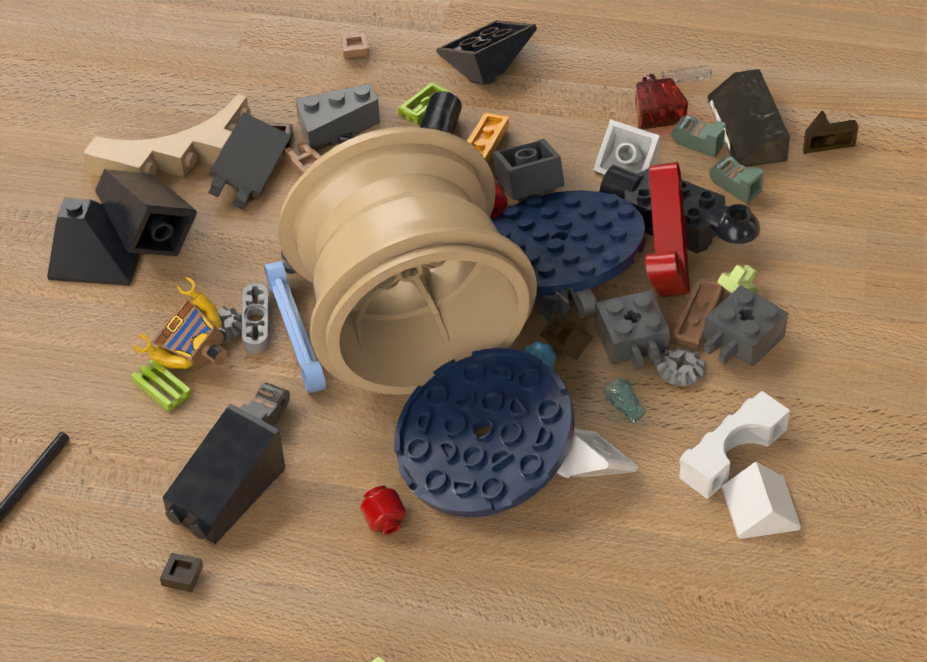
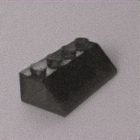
M760 69L734 72L707 96V101L715 121L726 123L725 145L730 157H733L740 165L745 167L787 161L790 135Z

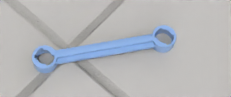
M282 261L265 264L264 269L268 286L274 294L301 368L306 391L310 394L325 390L326 384L319 361H316L288 286Z

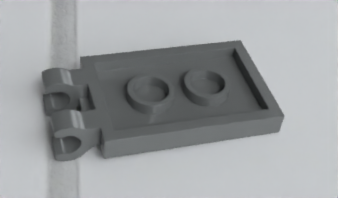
M243 112L210 170L209 176L214 179L208 193L218 198L225 184L236 188L239 191L233 205L243 210L250 196L258 199L291 135Z

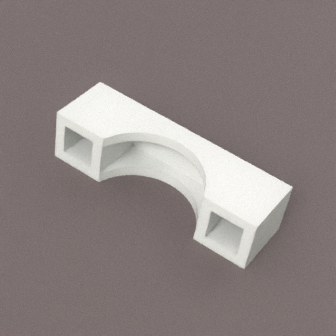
M763 391L754 398H748L734 415H728L722 421L721 426L715 431L705 434L695 448L688 449L683 453L679 461V479L706 499L710 498L728 482L730 461L726 453L733 447L746 443L760 444L768 447L787 431L790 410Z

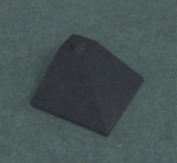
M495 20L437 48L436 51L438 55L470 81L486 85L496 80L495 77L507 70L535 33L537 27L536 24Z
M64 198L56 219L47 274L48 280L130 286L140 253L127 252L101 203L90 199Z

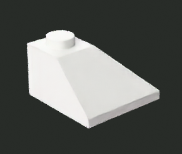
M574 429L570 449L557 473L565 478L570 476L584 478L636 472L639 466L597 432Z

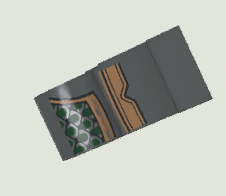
M266 382L260 386L252 401L248 405L243 404L240 409L274 426L287 408L290 393L288 390Z

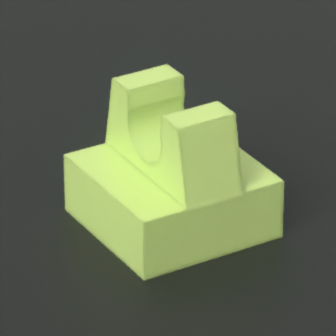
M736 265L731 273H722L717 283L731 293L740 285L755 293L758 287L752 281L757 271L749 265H745L744 268Z

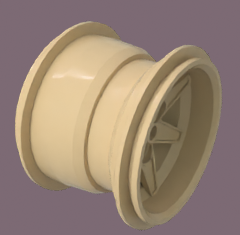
M393 127L361 134L335 146L317 159L297 180L285 198L278 220L279 242L283 254L292 268L303 278L313 283L316 305L310 322L311 343L315 355L322 366L341 381L376 393L412 394L418 385L422 387L434 376L433 371L452 359H455L457 362L472 356L473 351L508 348L517 338L530 316L537 292L535 272L524 251L510 239L500 235L490 216L495 202L494 177L483 155L467 141L444 131L420 127Z

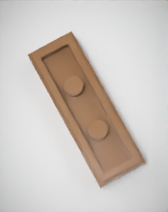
M697 278L671 334L670 343L686 348L689 347L696 351L699 350L704 339L705 317L719 305L725 292L723 286L714 281Z

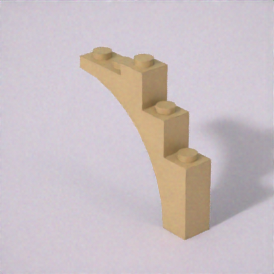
M237 94L224 109L212 118L176 134L143 140H114L95 136L83 152L87 173L101 176L103 170L108 169L155 175L157 170L185 177L197 161L213 165L242 113L251 115L247 96Z

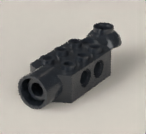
M612 165L602 179L599 192L616 194L618 197L631 203L643 217L645 233L654 236L649 168L635 173L620 166ZM682 180L687 250L697 254L708 250V247L712 244L713 237L716 235L722 240L733 244H745L758 237L761 230L760 224L749 207L743 204H733L728 207L726 206L724 195Z

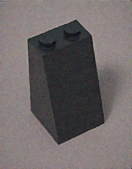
M104 169L95 192L127 252L178 256L197 215V211L153 174Z
M230 404L164 494L163 502L167 518L176 525L181 524L187 527L196 537L200 539L206 538L216 544L286 469L280 430Z

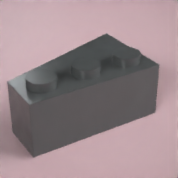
M372 83L296 99L298 123L304 140L311 149L316 151L328 143L331 146L339 143L338 139L341 135L345 136L350 133L354 136L380 123L378 98Z

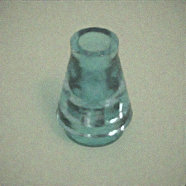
M618 377L604 388L605 400L627 416L631 422L639 420L645 414L646 410L642 407L628 380L624 381L622 377Z

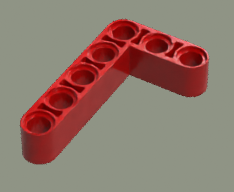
M678 162L649 166L655 253L646 255L648 278L660 297L690 294L680 166Z

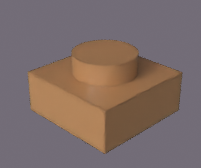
M366 33L341 35L344 59L369 56Z

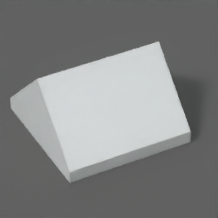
M610 119L593 171L605 174L612 165H617L639 173L648 169L649 166L658 165L661 136Z
M755 462L723 485L722 490L738 539L798 531L801 529L784 476Z

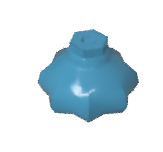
M536 341L534 344L525 347L524 352L540 358L544 364L553 370L554 363L558 357L553 352L551 344H543L540 341Z

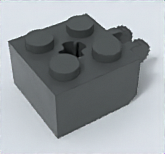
M544 138L493 152L496 179L513 200H524L531 195L541 192H553L556 188L565 186L561 156Z
M740 285L705 317L703 337L707 339V342L703 349L706 353L712 354L719 347L722 348L718 360L724 364L735 356L748 365L754 366L785 337L788 312Z
M651 290L596 302L595 328L610 363L631 360L637 370L643 368V357L649 356L652 365L661 364L660 353L665 352V349L669 350L670 329Z

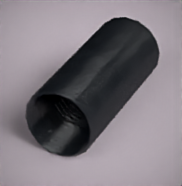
M446 91L432 94L420 128L435 129L454 134L462 109L460 99Z

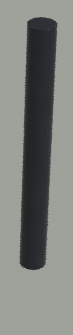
M60 432L0 503V523L70 440L66 433Z

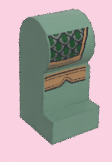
M686 115L680 119L673 129L672 138L678 145L715 158L725 144L726 123L716 121L711 125L702 121L699 122L695 117Z
M726 156L709 171L710 178L714 184L746 204L762 192L764 171L757 167L750 170L740 165L733 157Z

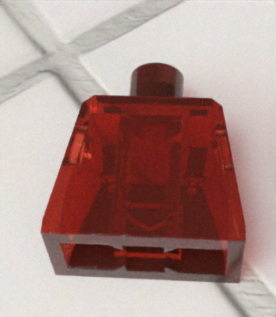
M648 74L642 78L641 82L636 84L635 109L638 129L643 130L677 125L683 116L688 115L689 103L673 79H657L655 75Z

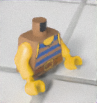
M185 277L191 282L192 289L189 292H184L178 285L177 287L181 294L189 295L192 298L191 301L187 298L183 301L152 341L155 346L151 345V340L147 335L139 334L137 337L144 340L147 346L144 349H140L133 344V350L139 354L147 352L149 358L168 369H188L191 366L200 369L203 368L208 360L219 365L226 358L227 351L220 346L225 336L219 331L222 322L217 307L202 291L197 292L195 283L191 278Z

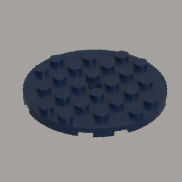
M574 190L549 193L541 196L532 195L521 203L506 207L498 217L492 220L500 235L517 244L530 260L536 276V295L540 296L555 295V290L572 288L573 292H578L613 279L634 263L633 257L638 252L643 251L646 241L644 220L636 207L616 194L597 191Z
M509 348L473 351L472 356L457 362L455 359H452L433 371L434 376L422 387L418 385L407 400L399 416L394 437V451L397 454L398 469L402 478L412 492L426 505L445 514L460 517H482L497 514L516 507L534 496L554 477L564 462L572 443L575 426L571 397L555 370H552L540 358L532 354ZM484 426H490L491 431L480 436V438L477 436L479 429Z

